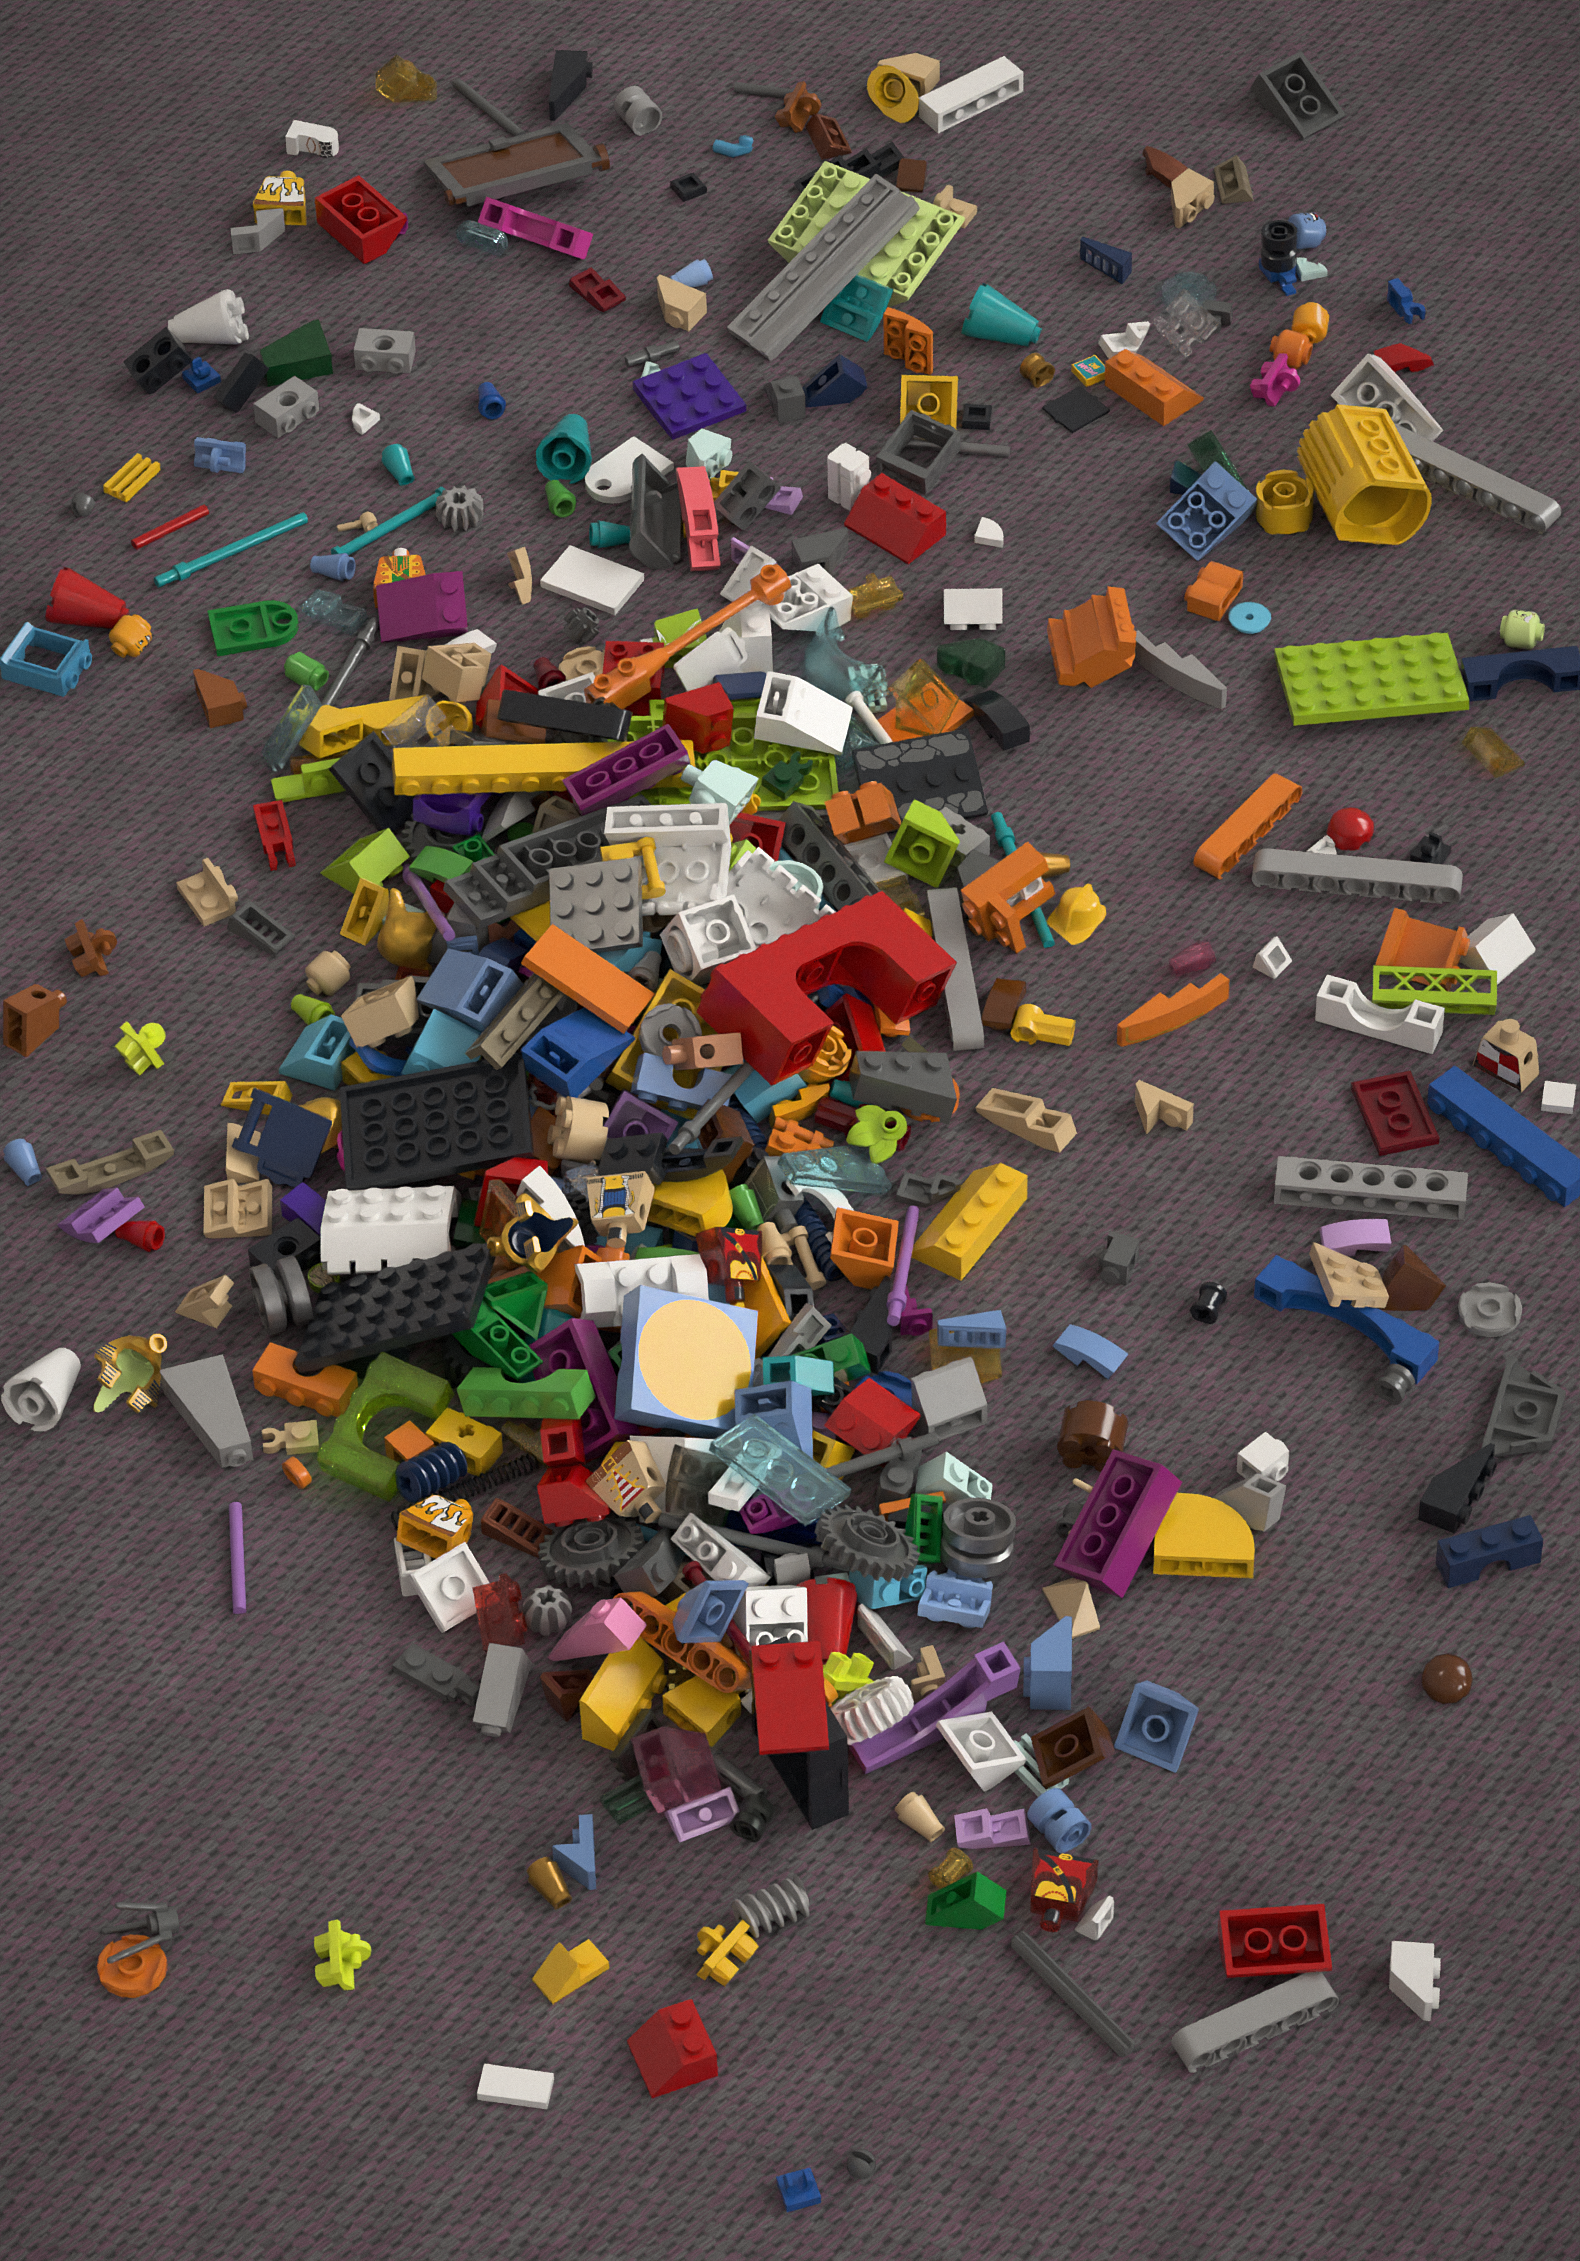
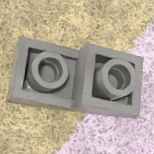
M788 1553L774 1559L776 1585L796 1586L801 1582L811 1580L808 1554Z

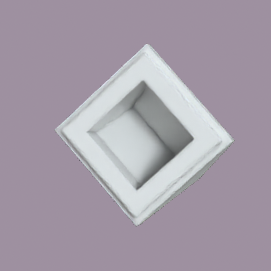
M1277 936L1256 955L1253 968L1273 979L1292 962Z

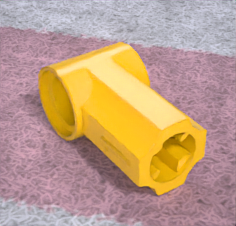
M1024 1004L1018 1008L1010 1034L1014 1041H1027L1030 1045L1040 1040L1070 1046L1074 1036L1076 1020L1046 1015L1036 1005Z

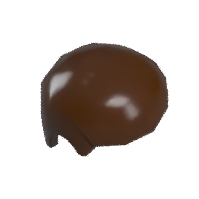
M1450 1653L1436 1655L1427 1662L1421 1678L1422 1687L1428 1696L1442 1704L1456 1703L1463 1697H1466L1470 1693L1473 1680L1468 1663L1461 1657Z

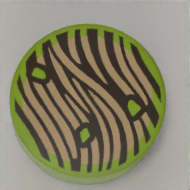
M319 1263L308 1272L309 1286L314 1292L319 1293L326 1284L331 1282L339 1283L340 1274L328 1275L327 1270H323L322 1263Z

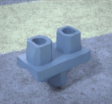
M197 437L194 440L195 467L208 468L211 472L218 473L219 470L236 473L244 472L246 444L242 442L220 441L214 438Z

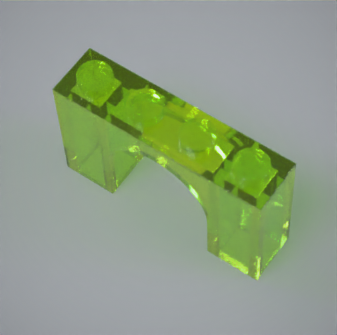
M381 1352L377 1360L370 1363L362 1385L357 1387L352 1393L347 1410L337 1418L334 1424V1431L329 1440L325 1441L319 1448L317 1462L322 1471L390 1502L398 1490L395 1472L400 1463L363 1445L365 1427L369 1420L378 1412L386 1408L398 1406L412 1409L437 1420L455 1395L449 1382Z

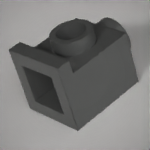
M1109 1231L1107 1235V1248H1103L1099 1258V1266L1102 1267L1100 1274L1102 1280L1109 1284L1119 1283L1127 1285L1139 1259L1140 1239Z

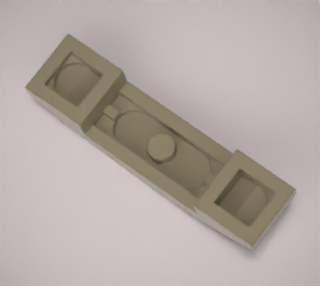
M158 1130L132 1139V1148L82 1165H79L74 1158L46 1168V1173L58 1193H94L152 1171L173 1156L174 1149L162 1130Z

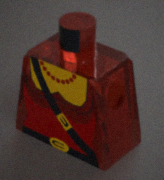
M714 1227L695 1233L699 1254L707 1270L708 1284L724 1286L726 1303L744 1302V1286L758 1282L761 1278L762 1231Z
M1034 1848L1030 1912L1042 1915L1040 1927L1048 1932L1059 1931L1062 1919L1079 1921L1098 1881L1099 1860Z

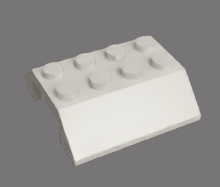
M726 803L607 807L604 834L610 846L637 842L644 837H652L655 840L656 850L654 854L660 880L664 882L666 893L658 898L642 900V916L654 915L655 912H658L659 915H677L678 912L726 897L731 856V838ZM635 856L641 860L642 885H647L648 878L643 856Z
M759 847L753 853L747 850L731 868L726 897L735 895L756 949L764 943L769 944L776 941L783 934L789 935L797 931L804 924L810 925L818 921L822 916L826 914L831 915L836 912L827 904L820 911L816 909L821 899L804 884L795 891L792 887L797 883L798 879L780 864L772 872L769 867L775 860Z
M440 1185L417 1188L404 1186L391 1189L369 1188L364 1190L338 1189L336 1191H328L321 1223V1262L323 1270H327L328 1275L351 1274V1262H356V1274L379 1273L383 1270V1261H387V1267L395 1268L409 1264L416 1259L425 1260L436 1257L443 1252L451 1251L449 1239L451 1217L459 1216L461 1193L454 1186L443 1187Z

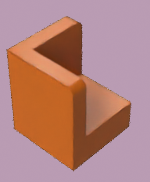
M410 1420L384 1437L386 1456L393 1463L402 1458L408 1461L412 1457L435 1447L434 1442Z

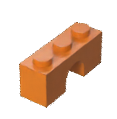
M270 1342L252 1370L255 1389L265 1396L275 1395L286 1399L294 1406L299 1407L303 1405L315 1409L322 1416L329 1417L332 1415L342 1418L359 1391L357 1372L337 1365L324 1367L315 1376H301L295 1365L298 1352Z

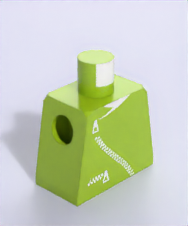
M698 609L656 620L654 623V637L642 639L640 642H663L665 646L702 622ZM706 634L671 656L665 663V668H673L675 663L707 639Z

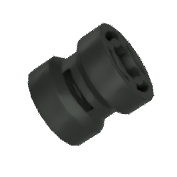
M748 1794L740 1805L741 1812L736 1813L730 1822V1828L737 1836L752 1842H758L765 1832L764 1825L768 1824L773 1818L775 1808L766 1798L757 1794Z

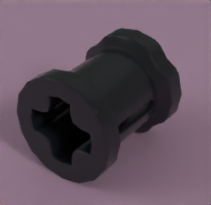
M1204 1282L1199 1289V1299L1192 1304L1190 1313L1197 1321L1213 1324L1219 1316L1217 1312L1219 1306L1225 1303L1227 1292L1225 1288L1215 1282Z

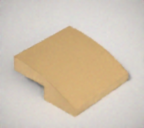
M233 1178L204 1186V1235L206 1238L253 1237L272 1234V1185L268 1179L238 1186Z

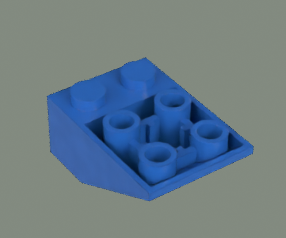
M584 1007L542 1028L521 1049L526 1070L565 1098L567 1096L577 1098L635 1040V1037L627 1031L625 1034L621 1033Z

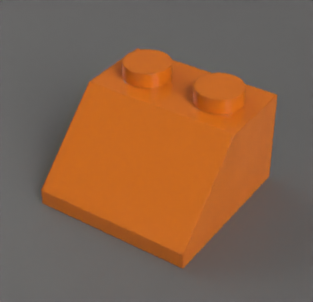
M839 1207L836 1208L830 1259L854 1286L873 1289L874 1286L879 1287L885 1276H891L894 1268L899 1221Z

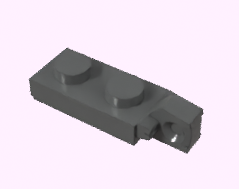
M414 1643L392 1665L393 1672L446 1702L448 1700L455 1702L458 1698L473 1707L477 1703L480 1687L472 1682V1678Z

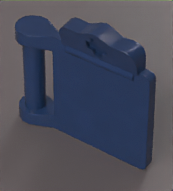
M253 1088L250 1096L253 1098L239 1138H234L232 1147L258 1157V1172L268 1176L275 1184H288L292 1187H297L300 1183H304L305 1177L311 1178L313 1176L331 1129L332 1120L267 1092ZM266 1103L271 1105L272 1108L258 1146L251 1144L250 1141Z

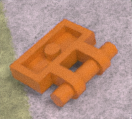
M776 1117L765 1147L768 1155L789 1156L793 1168L802 1172L812 1168H819L825 1172L834 1141L823 1137L824 1133L817 1130L812 1132L798 1126L799 1122L792 1119L786 1121Z

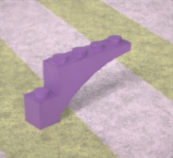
M1004 1641L975 1654L974 1658L952 1678L916 1703L909 1714L904 1716L901 1721L896 1722L892 1727L874 1735L872 1738L849 1745V1748L863 1772L867 1774L944 1738L936 1727L939 1720L985 1713L987 1701L1017 1688L1021 1668Z

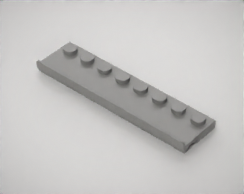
M875 174L727 326L729 333L766 357L769 361L777 358L919 211L918 203L912 196H906L900 192L899 188Z

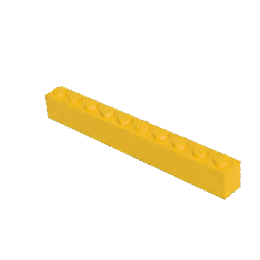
M680 740L688 752L691 765L696 767L692 740ZM634 741L393 748L392 772L394 794L413 796L418 794L443 795L453 793L565 791L567 789L562 781L563 779ZM683 768L680 773L660 780L650 789L693 786L681 780L685 770Z

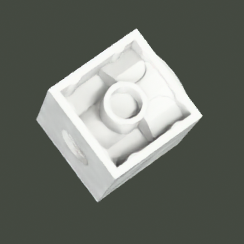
M735 895L678 912L660 934L674 971L698 986L710 982V974L719 964H727L735 960L740 954H748L756 950Z

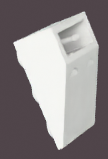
M816 564L788 576L791 582V589L784 592V598L779 604L769 605L770 618L782 629L829 632L850 621L853 595L825 569Z
M768 671L756 716L754 739L842 755L853 707L796 676Z
M794 1585L747 1587L732 1618L751 1646L765 1645L787 1636L790 1643L808 1642L807 1588ZM735 1647L736 1654H738L739 1656H741V1654L739 1653V1651H738V1650L736 1649V1647ZM752 1687L748 1690H745V1692L749 1693L752 1690Z

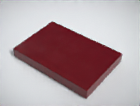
M1411 1070L1351 1082L1352 1093L1379 1156L1439 1144L1440 1138Z

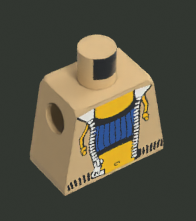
M645 1171L587 1177L591 1220L601 1236H607V1244L610 1247L622 1248L626 1245L627 1234L641 1233L645 1230L655 1188Z

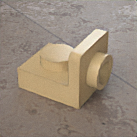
M947 185L934 199V205L964 216L965 221L961 225L964 229L977 214L976 205L953 198V186Z
M933 1645L920 1648L921 1662L916 1663L919 1678L911 1680V1693L914 1703L921 1701L945 1683V1674Z

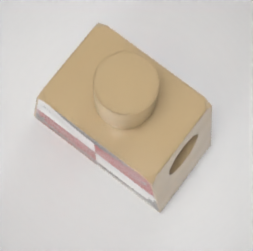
M1506 1019L1498 1021L1481 1039L1473 1066L1522 1093L1539 1075L1536 1040L1520 1031V1024L1516 1020Z

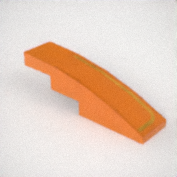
M1220 973L1200 989L1189 983L1171 998L1166 997L1160 992L1117 1024V1044L1124 1047L1149 1040L1178 1029L1205 1015L1229 999L1230 979Z

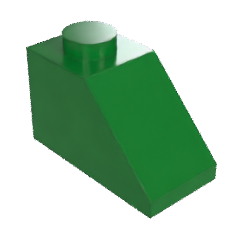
M978 1871L928 1895L925 1924L929 1926L982 1930L1004 1919L1007 1890Z

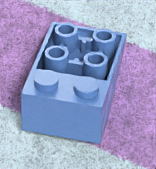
M1215 461L1156 524L1195 560L1199 561L1256 510L1257 498Z
M448 948L416 1000L425 1006L436 1009L483 1032L523 986V983L512 969L491 959Z
M785 1381L736 1389L735 1423L742 1449L744 1450L751 1440L781 1448V1460L755 1492L813 1473L811 1388L794 1381Z

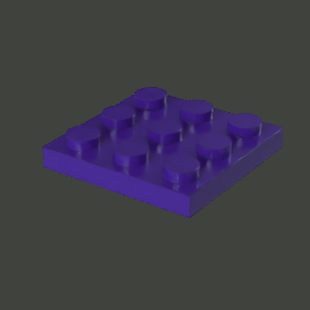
M707 353L632 381L635 393L672 440L746 412L745 402Z

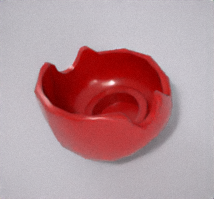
M1343 808L1332 815L1328 824L1327 835L1334 841L1335 847L1340 850H1359L1364 842L1369 843L1374 832V822L1366 812L1358 808Z

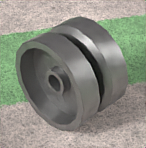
M294 1256L276 1261V1277L271 1267L267 1264L249 1268L253 1299L268 1335L285 1331L287 1316L295 1327L309 1324V1321L313 1319L306 1283Z
M986 1498L958 1500L948 1506L943 1515V1536L941 1538V1561L945 1566L959 1575L970 1578H989L998 1576L1008 1570L1013 1561V1540L1016 1530V1519L1013 1512L1000 1502Z

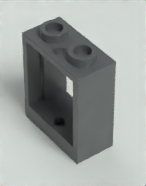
M910 410L876 456L877 474L883 473L901 485L926 495L959 452L960 431L951 425H944L935 421L926 414ZM914 435L943 447L928 469L899 457Z

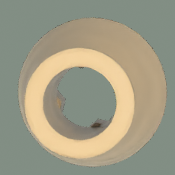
M773 1222L761 1224L757 1230H759L760 1253L765 1264L789 1265L791 1263L792 1251L778 1232Z
M911 1792L895 1808V1812L899 1815L898 1820L924 1836L929 1842L934 1841L945 1830L923 1795L918 1796L915 1792Z

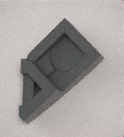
M905 1172L896 1194L895 1202L927 1208L960 1190L962 1180L936 1173L934 1180Z

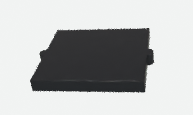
M1081 386L1074 388L1042 407L1046 413L1054 418L1055 423H1060L1071 433L1110 412V409L1102 404L1097 396H1092Z

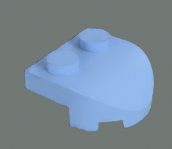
M948 1569L947 1573L937 1575V1572L933 1570L927 1576L926 1589L918 1604L917 1616L927 1617L929 1620L936 1622L948 1621L959 1623L967 1628H983L990 1612L992 1581L985 1582L982 1578L966 1577Z

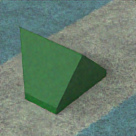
M532 1271L487 1284L483 1300L537 1340L548 1284Z

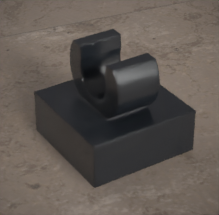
M1430 832L1429 837L1424 836L1410 854V861L1443 864L1451 853V846L1442 843V836Z

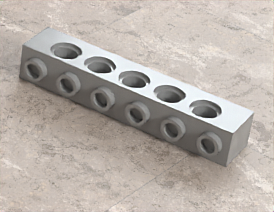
M1278 1156L1274 1204L1464 1220L1468 1173Z

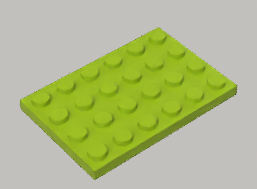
M1431 633L1429 635L1417 636L1404 635L1395 638H1374L1362 641L1347 640L1339 643H1316L1306 646L1274 648L1278 673L1294 726L1469 710L1470 700L1448 633Z

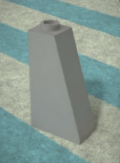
M223 1354L160 1370L164 1394L221 1468L227 1466L238 1467L247 1461L253 1460L251 1440Z

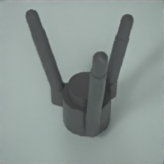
M116 1902L114 1905L116 1909L152 1911V1913L147 1914L144 1921L103 1928V1934L148 1928L149 1934H156V1936L108 1957L107 1963L112 1964L160 1942L173 1940L172 1934L179 1933V1919L175 1906H167V1902L155 1904Z

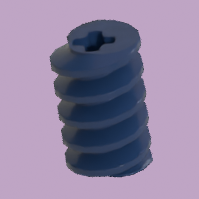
M442 1442L438 1446L432 1447L428 1451H424L418 1456H414L398 1465L395 1472L397 1488L405 1500L415 1503L420 1498H425L430 1493L437 1492L439 1488H445L449 1483H455L459 1477H465L467 1461L462 1450L456 1444Z

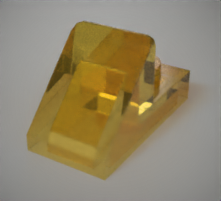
M507 1420L500 1429L505 1437L525 1453L532 1454L547 1469L551 1468L543 1462L541 1426L534 1433L523 1423L516 1426Z

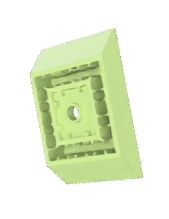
M824 161L772 233L768 243L790 263L870 179ZM912 196L920 207L919 211L870 260L858 275L894 289L888 303L889 307L908 301L965 221L964 216Z

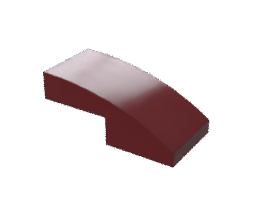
M592 267L570 278L569 286L599 311L605 312L626 301L625 295L610 279L604 281Z

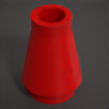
M126 1221L115 1230L117 1238L124 1239L147 1252H150L151 1249L158 1250L165 1238L164 1227L159 1225L157 1221Z

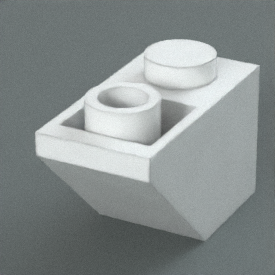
M1392 1941L1389 1989L1422 2020L1431 2021L1432 2009H1439L1440 1988L1433 1987V1979L1440 1978V1958H1434V1944Z

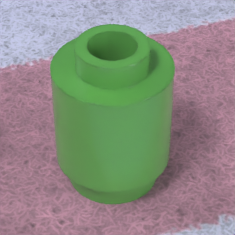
M302 652L290 655L284 664L285 676L308 690L312 688L318 691L327 682L329 672L323 664Z

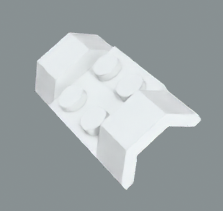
M700 1254L575 1264V1272L581 1283L583 1311L580 1319L593 1320L596 1328L622 1326L624 1295L639 1285L709 1300L707 1270Z

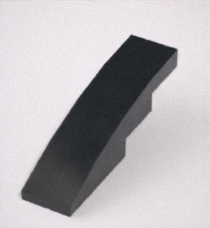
M891 142L872 154L865 148L845 161L839 155L830 160L829 163L871 179L875 174L884 177L899 169L900 159L904 158V156L895 144ZM820 167L794 182L800 193L803 192Z

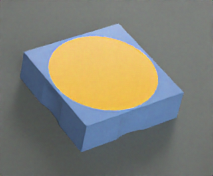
M639 1285L624 1295L620 1339L622 1362L617 1379L615 1420L652 1428L676 1429L691 1436L704 1439L718 1440L719 1436L739 1437L735 1423V1390L753 1387L758 1311Z

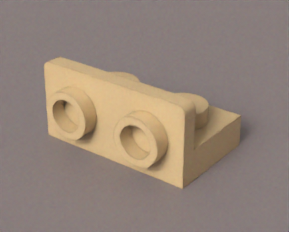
M209 858L202 860L203 872L176 882L178 891L204 927L233 915L236 912L235 902L238 901L234 887L231 884H226L220 867H214Z

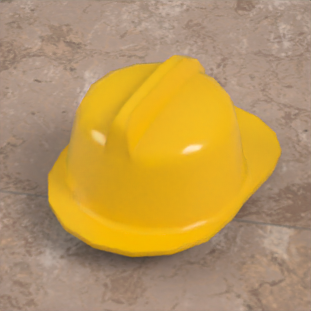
M890 65L879 66L871 72L867 81V90L872 101L884 115L899 123L911 120L918 110L919 97L909 78L900 70Z
M1088 883L1084 887H1074L1065 891L1060 898L1058 906L1046 922L1071 945H1075L1089 938L1104 920L1106 907L1100 904L1099 897L1093 891L1092 885Z

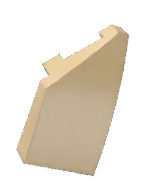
M522 547L508 552L507 555L517 578L516 581L510 582L508 585L511 589L515 588L519 601L523 605L531 600L532 576L526 548Z

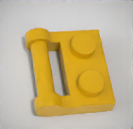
M644 837L637 842L600 847L602 862L643 856L648 884L642 885V900L658 898L666 893L664 882L660 880L654 854L656 845L652 837Z

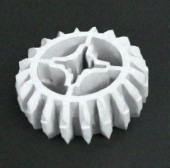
M892 1676L881 1680L877 1679L861 1688H856L855 1691L837 1700L830 1709L847 1735V1744L852 1745L855 1742H862L864 1739L872 1738L874 1735L892 1727L896 1722L901 1721L912 1710L914 1701L911 1696L912 1693L908 1685H905L903 1679L898 1676Z

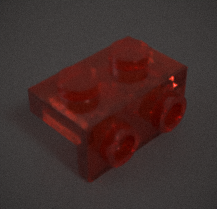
M504 1573L499 1575V1581L472 1587L483 1650L487 1653L489 1643L511 1647L525 1644L523 1633L527 1632V1623L524 1614L519 1612L518 1601L522 1600V1595L518 1582L513 1581Z

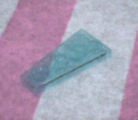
M846 1145L783 1153L777 1162L792 1185L882 1195L888 1193L892 1187V1184L885 1175L884 1169L879 1164L871 1163L868 1147Z

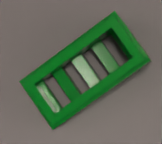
M911 1494L904 1535L913 1537L912 1544L918 1546V1553H920V1547H924L917 1564L941 1563L943 1497ZM921 1506H930V1513L921 1512ZM921 1519L929 1520L928 1526L920 1525ZM920 1533H925L926 1538L920 1539Z

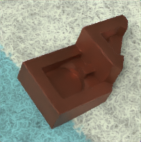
M1146 146L1142 152L1143 157L1146 158V175H1154L1169 188H1171V182L1188 169L1172 156L1156 148Z

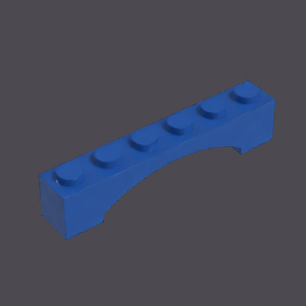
M1276 1255L1255 1279V1299L1280 1312L1284 1308L1309 1310L1328 1315L1349 1324L1375 1342L1389 1358L1390 1364H1399L1408 1369L1415 1379V1384L1419 1383L1438 1360L1439 1341L1430 1334L1417 1330L1402 1319L1395 1318L1379 1308L1353 1307L1351 1305L1352 1300H1341L1339 1307L1330 1306L1318 1275L1298 1267L1292 1261H1287Z

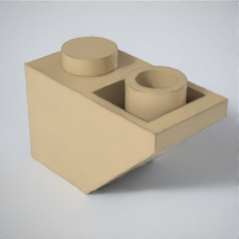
M1189 168L1171 182V206L1175 227L1181 228L1187 222H1192L1196 215L1204 208L1208 209L1214 201V181Z

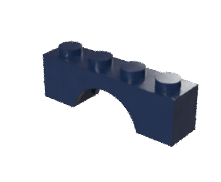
M1577 646L1461 658L1460 672L1470 700L1469 702L1496 699L1497 693L1503 685L1518 679H1530L1541 682L1553 692L1580 690V654Z

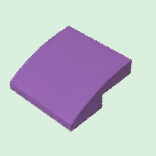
M107 1188L101 1190L57 1225L76 1239L90 1243H99L145 1206L139 1197L124 1198L118 1188Z

